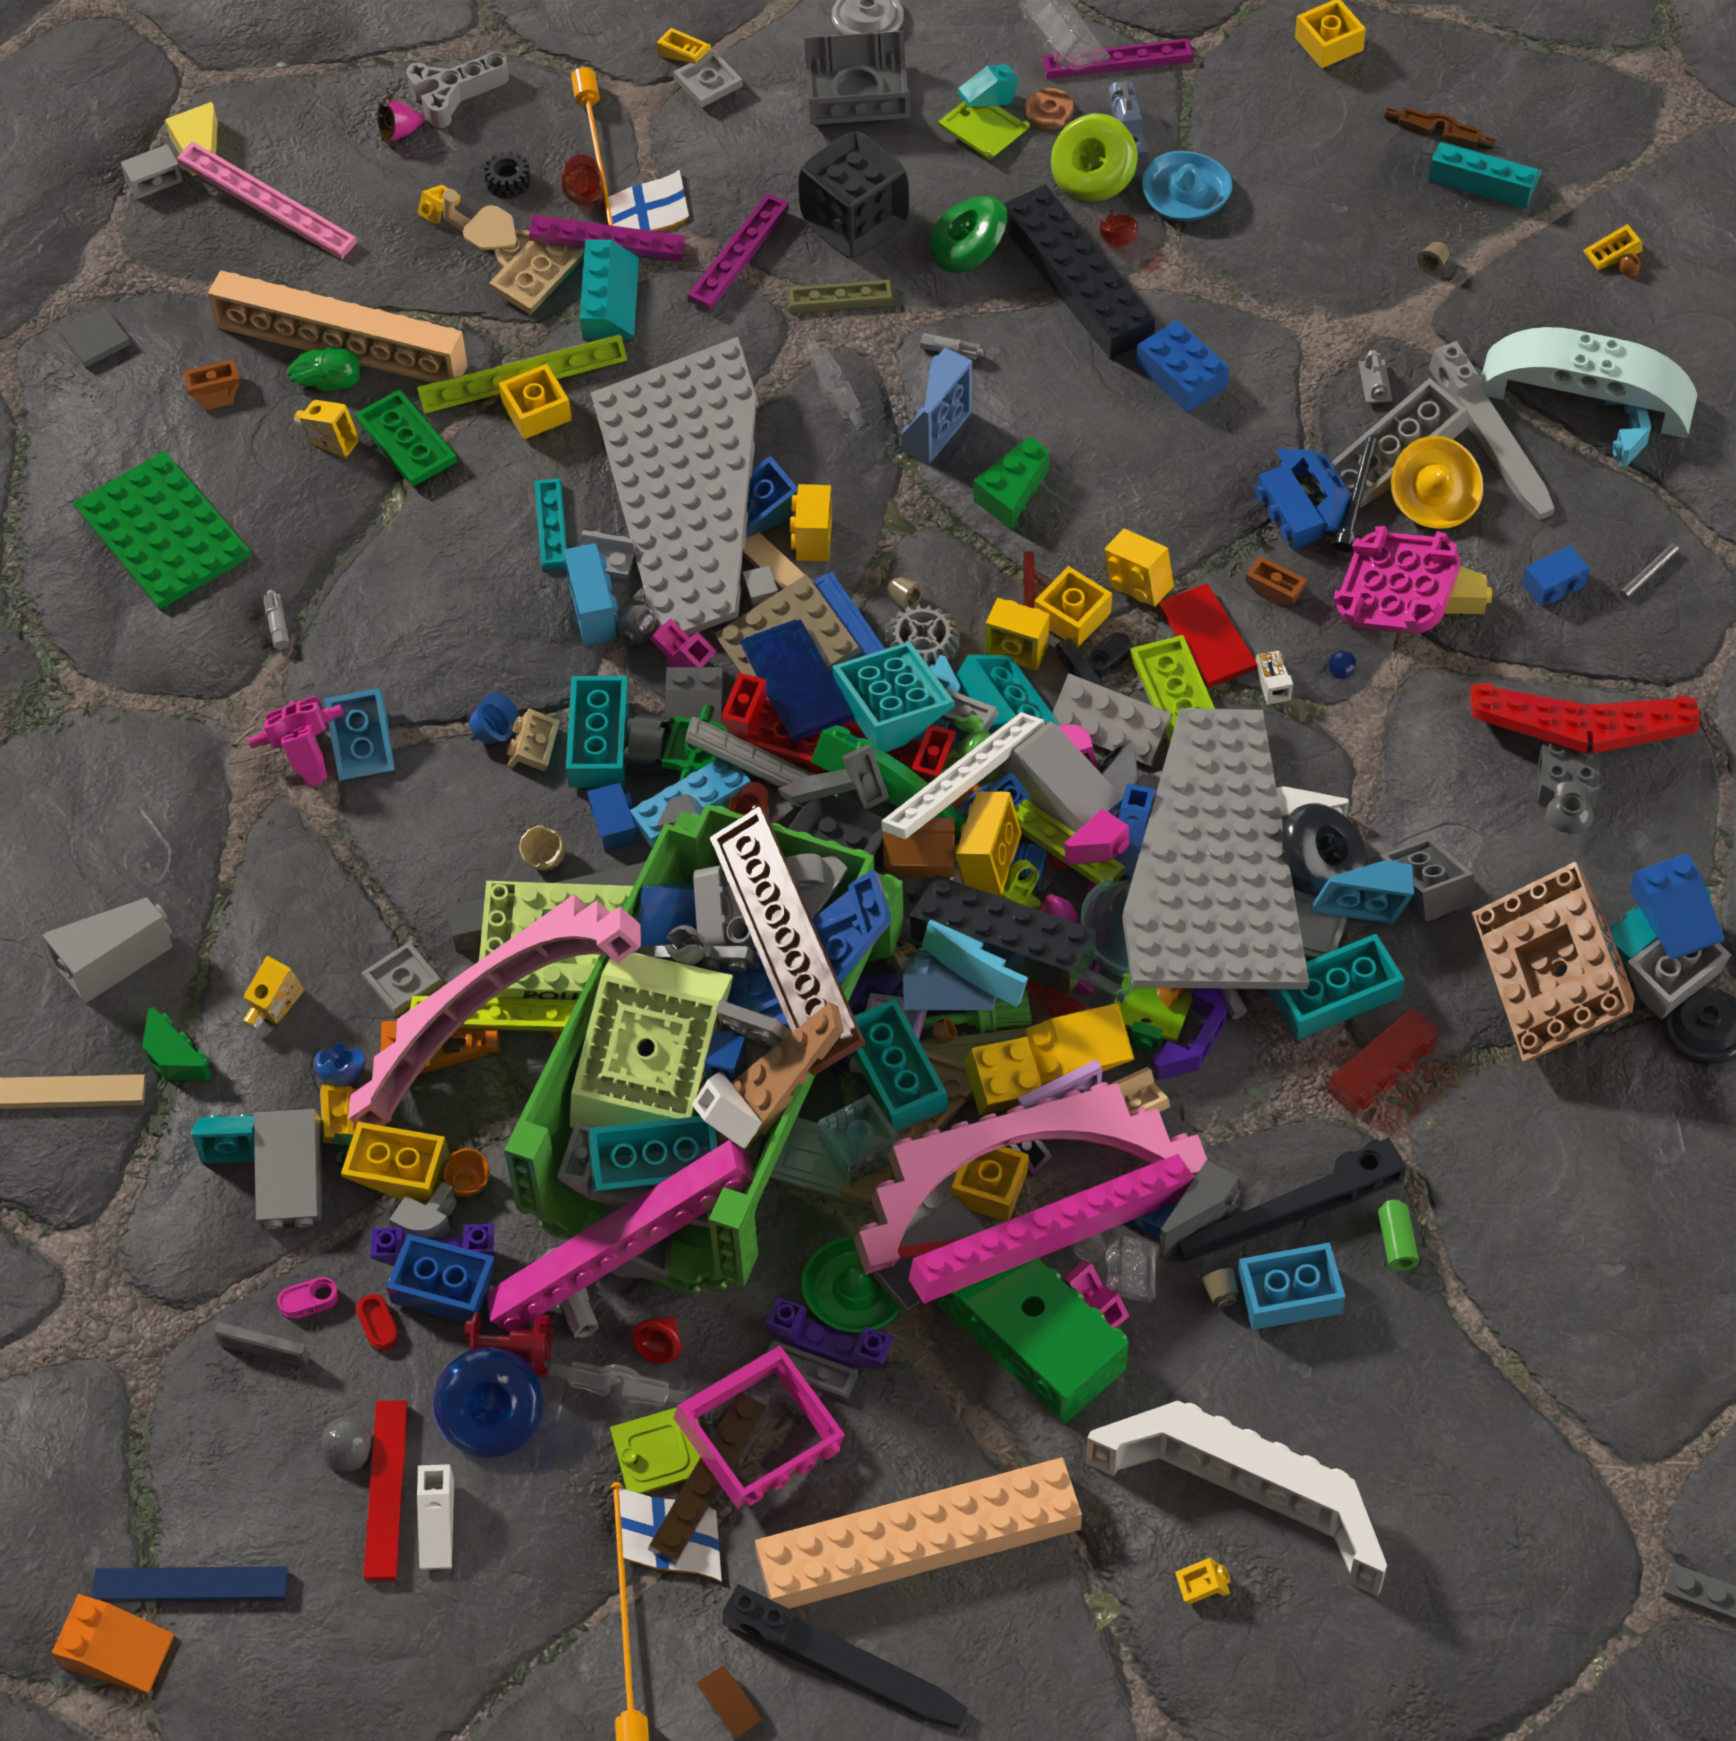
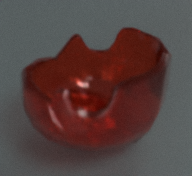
M1108 214L1104 222L1102 219L1098 221L1102 240L1113 247L1128 245L1136 238L1139 232L1137 220L1128 214Z

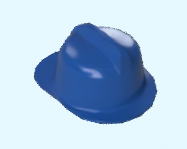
M491 692L477 706V709L469 719L470 728L474 733L471 737L472 741L480 740L484 744L492 745L499 741L504 742L512 735L513 727L519 714L513 702L506 695L499 692Z

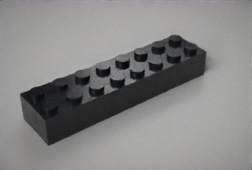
M1046 184L1003 203L1007 210L1005 230L1109 359L1136 348L1139 343L1155 334L1156 318Z

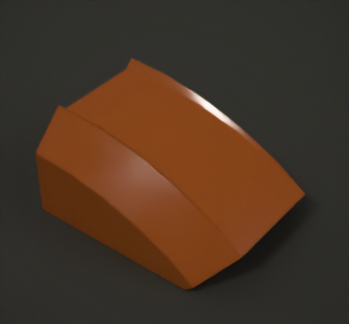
M933 817L907 839L899 838L883 831V866L892 876L954 877V818Z

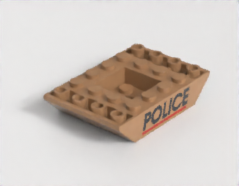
M1576 861L1472 912L1524 1063L1632 1013L1634 995L1600 901ZM1561 965H1567L1566 973L1561 977H1556L1555 972L1557 968Z

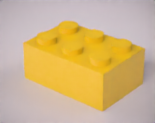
M977 791L973 803L969 805L966 824L962 825L960 842L954 848V859L959 863L961 869V881L965 882L967 886L993 895H1002L1022 834L1010 792Z

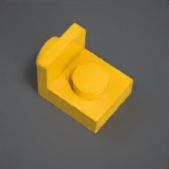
M440 185L422 191L418 214L433 224L440 223L443 211V193L448 188ZM458 195V199L455 202V206L459 205L461 197L460 195Z
M1211 1558L1175 1572L1184 1602L1189 1605L1216 1593L1222 1596L1230 1594L1227 1585L1230 1583V1576L1224 1565H1220Z

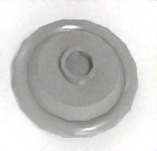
M837 0L832 8L831 20L837 32L841 35L898 31L904 21V9L899 0Z

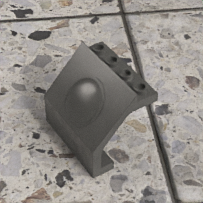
M904 31L804 37L810 125L911 118L910 92L907 86Z

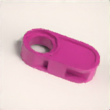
M320 1277L285 1288L279 1293L277 1304L285 1318L299 1319L330 1309L337 1303L339 1294L333 1280L327 1277ZM326 1287L332 1290L331 1295L326 1299L320 1300L315 1297L316 1291L320 1288Z

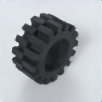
M504 151L499 152V157L496 154L492 155V160L488 158L486 161L487 165L484 164L485 183L488 191L491 190V194L494 196L498 193V198H503V195H506L507 199H511L512 194L515 195V198L519 196V192L524 194L526 188L530 187L531 182L529 163L526 161V158L524 156L521 157L519 153L513 156V151H508V155H504ZM504 173H515V175L511 177L500 176Z

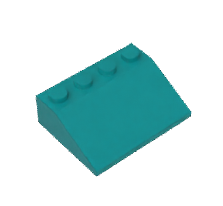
M911 642L832 666L835 693L867 739L875 744L874 747L883 752L905 746L955 706L952 697Z

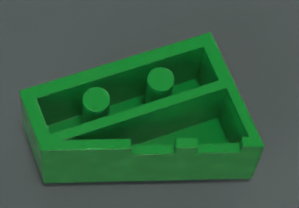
M1029 436L973 480V501L1012 531L1019 514L1025 510L1029 498L1036 492L1049 471V450L1033 437Z

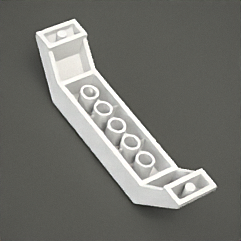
M1175 1401L1092 1430L1088 1435L1086 1464L1107 1474L1115 1476L1117 1470L1160 1458L1334 1537L1350 1573L1348 1583L1378 1597L1387 1564L1355 1480L1349 1478V1475L1344 1471L1329 1469L1320 1465L1311 1456H1300L1291 1452L1282 1443H1271L1262 1439L1253 1430H1242L1233 1426L1224 1417H1213L1204 1413L1195 1404H1184L1180 1401Z

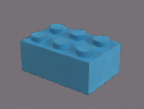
M596 543L564 549L568 584L584 647L617 640L615 629H617L616 624L619 620L617 615L618 608L615 596H612V584L610 576L606 572L607 566L604 553H598Z
M1330 1243L1239 1259L1237 1277L1252 1330L1343 1313L1346 1297Z

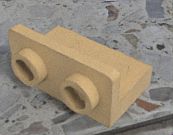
M528 709L523 717L519 716L513 727V732L516 733L515 739L511 740L506 753L510 756L508 766L513 768L519 761L545 771L549 764L560 721L532 709Z

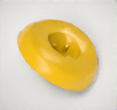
M1428 436L1413 441L1400 453L1392 471L1391 492L1398 509L1414 523L1428 528H1450L1469 519L1478 509L1483 496V478L1476 460L1460 443L1443 436Z

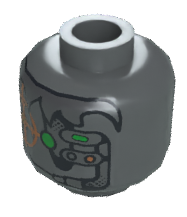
M642 604L631 605L620 617L616 627L620 639L624 643L639 646L645 644L657 628L655 613L648 606Z

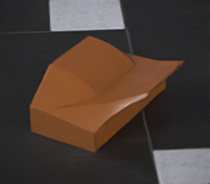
M234 359L182 371L189 396L195 398L206 411L234 403L236 389L241 383Z
M1261 556L1258 557L1245 577V581L1256 594L1279 605H1293L1307 585L1306 578Z

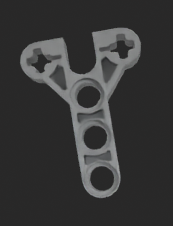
M500 52L489 53L451 69L427 67L425 64L417 62L409 65L406 70L410 93L416 102L422 101L423 112L429 123L435 128H445L451 123V115L461 101L504 85L509 80L507 59Z

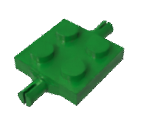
M704 704L700 717L696 718L729 733L723 724H718L711 720L715 708L710 704L709 707L708 704ZM676 716L662 758V768L681 771V781L691 773L712 763L718 757L686 743L687 730L692 718Z

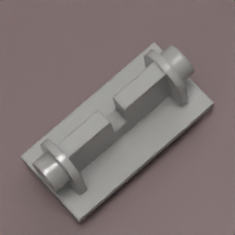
M1371 350L1367 353L1365 361L1358 362L1366 404L1392 402L1385 359L1382 360L1381 354L1378 351Z

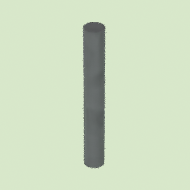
M1671 543L1619 592L1620 596L1627 600L1679 551V547L1675 543Z

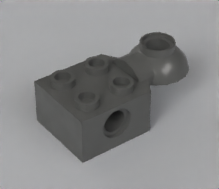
M1542 740L1538 754V804L1547 809V820L1552 827L1567 834L1581 833L1589 828L1594 818L1592 809L1595 808L1600 790V752L1593 754L1591 741H1588L1587 753Z

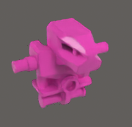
M312 696L299 702L295 700L290 701L288 706L267 713V720L264 721L265 731L248 738L251 749L271 744L273 749L283 747L292 769L303 779L305 784L311 787L320 785L327 778L323 754L315 736L328 727V722L344 715L343 708L340 704L332 708L327 707L323 709L317 696Z

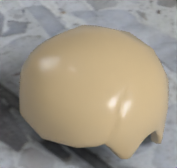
M538 825L528 829L521 837L519 850L524 861L532 868L547 871L556 868L563 860L566 845L562 836L556 831L543 825Z

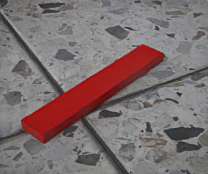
M407 1400L376 1401L363 1577L365 1582L397 1581L408 1419Z

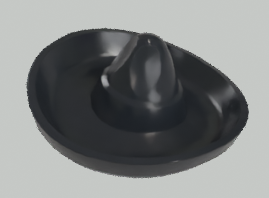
M1309 803L1295 808L1288 816L1282 835L1283 856L1285 863L1290 867L1292 878L1306 893L1317 897L1331 876L1368 865L1365 844L1359 831L1348 818L1336 809L1321 803Z

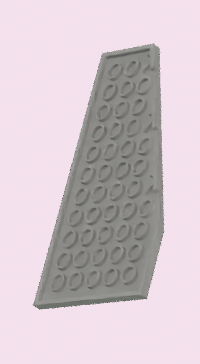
M738 337L591 392L630 538L635 540L636 550L634 554L648 605L655 613L657 620L655 631L671 618L689 636L735 619L739 615L742 554L743 550H745L748 491L749 481L752 478L755 448L753 439L756 408L759 406V401L741 342Z
M1180 708L1122 915L1131 985L1133 988H1308L1309 978L1291 872L1283 856V825L1263 710Z

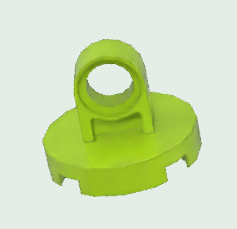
M1027 860L1015 862L1010 868L1002 895L996 896L1038 910L1041 902L1032 894L1039 877L1037 869ZM1030 869L1027 878L1018 880V875L1022 870Z

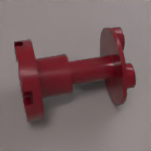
M475 1312L470 1317V1321L465 1322L464 1337L469 1340V1352L464 1353L463 1369L470 1371L471 1375H476L481 1353L507 1354L510 1361L531 1362L533 1378H547L549 1369L544 1367V1362L551 1361L552 1326H548L551 1316L537 1315L533 1331L511 1330L510 1336L482 1335L481 1316L479 1312Z

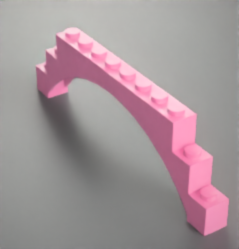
M575 894L566 899L397 1019L396 1042L374 1057L372 1080L350 1095L349 1119L356 1125L358 1122L384 1126L390 1122L392 1114L404 1094L434 1054L486 1003L525 976L563 959L580 955L598 954L607 955L616 963H619L641 947L640 924L621 907L610 912L597 900L587 906Z
M1107 1082L1092 1086L1090 1088L1091 1091L1080 1093V1090L1068 1092L1062 1096L1063 1099L1053 1101L1052 1098L1040 1100L1031 1108L1025 1109L1024 1106H1017L1008 1110L1006 1115L999 1117L996 1114H989L981 1117L979 1122L969 1125L967 1121L953 1125L951 1130L940 1133L939 1129L932 1130L923 1134L921 1139L912 1141L911 1137L903 1138L896 1141L888 1153L897 1183H895V1180L882 1182L877 1185V1189L871 1196L880 1226L877 1222L867 1224L860 1228L861 1231L854 1239L864 1272L869 1274L895 1266L900 1259L897 1250L904 1232L924 1199L944 1179L960 1167L994 1150L1033 1140H1082L1128 1152L1151 1164L1179 1154L1195 1178L1207 1160L1198 1134L1188 1137L1185 1133L1169 1140L1158 1109L1148 1111L1147 1108H1141L1129 1114L1119 1084L1116 1083L1108 1086Z

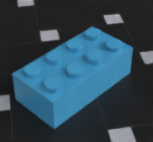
M716 758L707 766L691 773L678 783L665 788L649 800L641 802L637 807L631 809L630 812L643 837L653 848L661 832L656 826L671 798L689 794L696 798L703 808L706 804L728 808L731 797L736 795L741 800L736 805L734 812L741 815H746L753 811L754 805L762 806L751 781L741 768Z

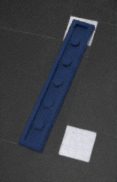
M287 1566L95 1568L92 1598L106 1603L286 1601L289 1570Z

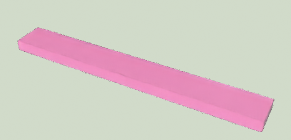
M193 141L177 157L178 164L341 260L357 243V237Z

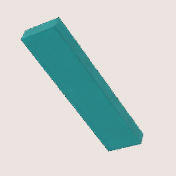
M561 478L534 481L542 571L566 569L564 549H567Z

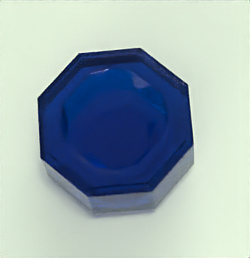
M1338 651L1331 655L1329 671L1336 678L1347 679L1354 675L1357 659L1351 652Z

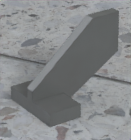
M864 745L842 756L846 769L802 777L778 789L781 797L793 804L850 790L854 791L859 807L866 810L889 799L874 752L869 745Z

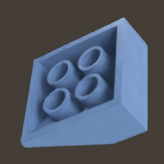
M944 348L938 356L935 355L929 364L930 371L925 407H921L918 410L913 422L903 428L900 436L902 439V452L928 465L972 413V360L947 348Z
M919 948L917 952L912 953L903 974L904 1010H993L997 997L956 974L924 948Z

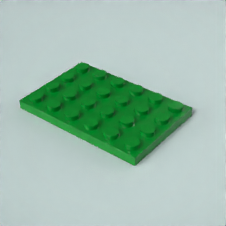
M165 451L160 452L73 502L75 510L159 610L251 557L248 547Z

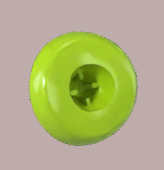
M1093 113L1073 120L1060 132L1052 148L1051 170L1056 184L1066 195L1079 201L1099 202L1112 198L1129 184L1135 173L1138 157L1135 140L1127 127L1110 115Z

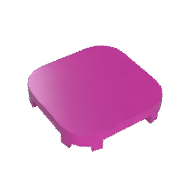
M1386 526L1375 527V532L1367 534L1361 540L1356 538L1352 545L1354 555L1340 591L1335 590L1334 600L1342 620L1355 628L1405 634L1423 633L1437 625L1445 613L1461 565V558L1455 543L1447 537V534L1437 531L1435 537L1389 533Z

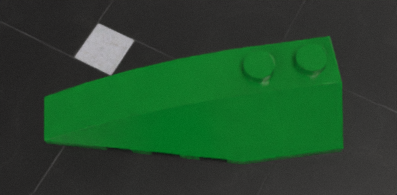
M833 726L821 732L810 761L830 772L843 770L846 768L842 756L864 745L871 746L889 799L886 801L897 807L903 805L928 785L926 781L907 766L874 747L875 744L873 742L852 736L850 731L842 726ZM950 804L935 817H953L954 836L960 838L962 825L966 824V821Z

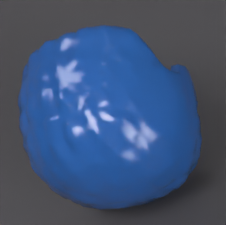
M339 1042L331 1050L320 1051L314 1057L315 1071L320 1079L327 1085L337 1087L351 1086L358 1080L366 1065V1056L359 1048L347 1050Z

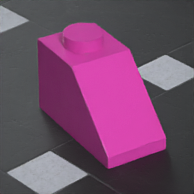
M1102 808L1064 843L1065 862L1068 864L1111 861L1117 854H1122L1127 849L1130 842L1129 825Z

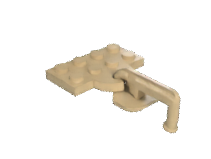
M446 189L443 193L444 219L461 230L464 239L480 250L491 249L495 252V260L501 271L489 282V289L530 315L584 259L585 248L529 241V231L515 230L513 217L497 206L490 205L482 208L470 220L455 210V202L458 199L457 192L453 189Z

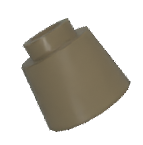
M1433 242L1417 256V263L1420 269L1429 275L1440 274L1450 255L1448 247L1442 242Z
M904 577L894 578L887 588L889 597L904 610L907 607L913 610L920 602L924 591L920 583Z
M1233 1268L1216 1270L1202 1278L1201 1281L1212 1302L1218 1303L1219 1307H1226L1237 1301L1236 1296H1238L1239 1291Z

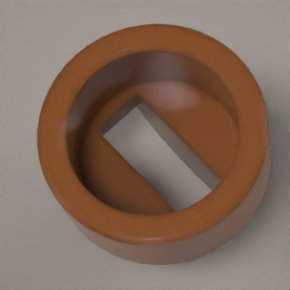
M1632 253L1623 256L1619 264L1620 273L1628 277L1637 275L1641 266L1640 258Z
M945 1017L934 1024L932 1036L937 1042L948 1043L957 1038V1030L949 1018Z

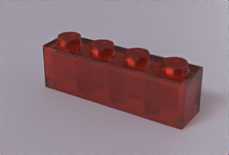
M1412 1007L1335 1072L1329 1079L1327 1092L1352 1115L1361 1108L1363 1110L1367 1109L1373 1103L1378 1093L1382 1090L1384 1092L1388 1091L1394 1085L1399 1075L1409 1073L1415 1067L1419 1058L1423 1055L1427 1057L1435 1050L1439 1030Z

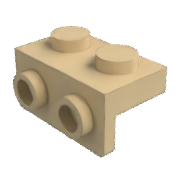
M1149 1067L1109 1084H1119L1129 1114L1141 1108H1147L1148 1111L1158 1109L1159 1112L1170 1108L1168 1097L1154 1083L1153 1074Z

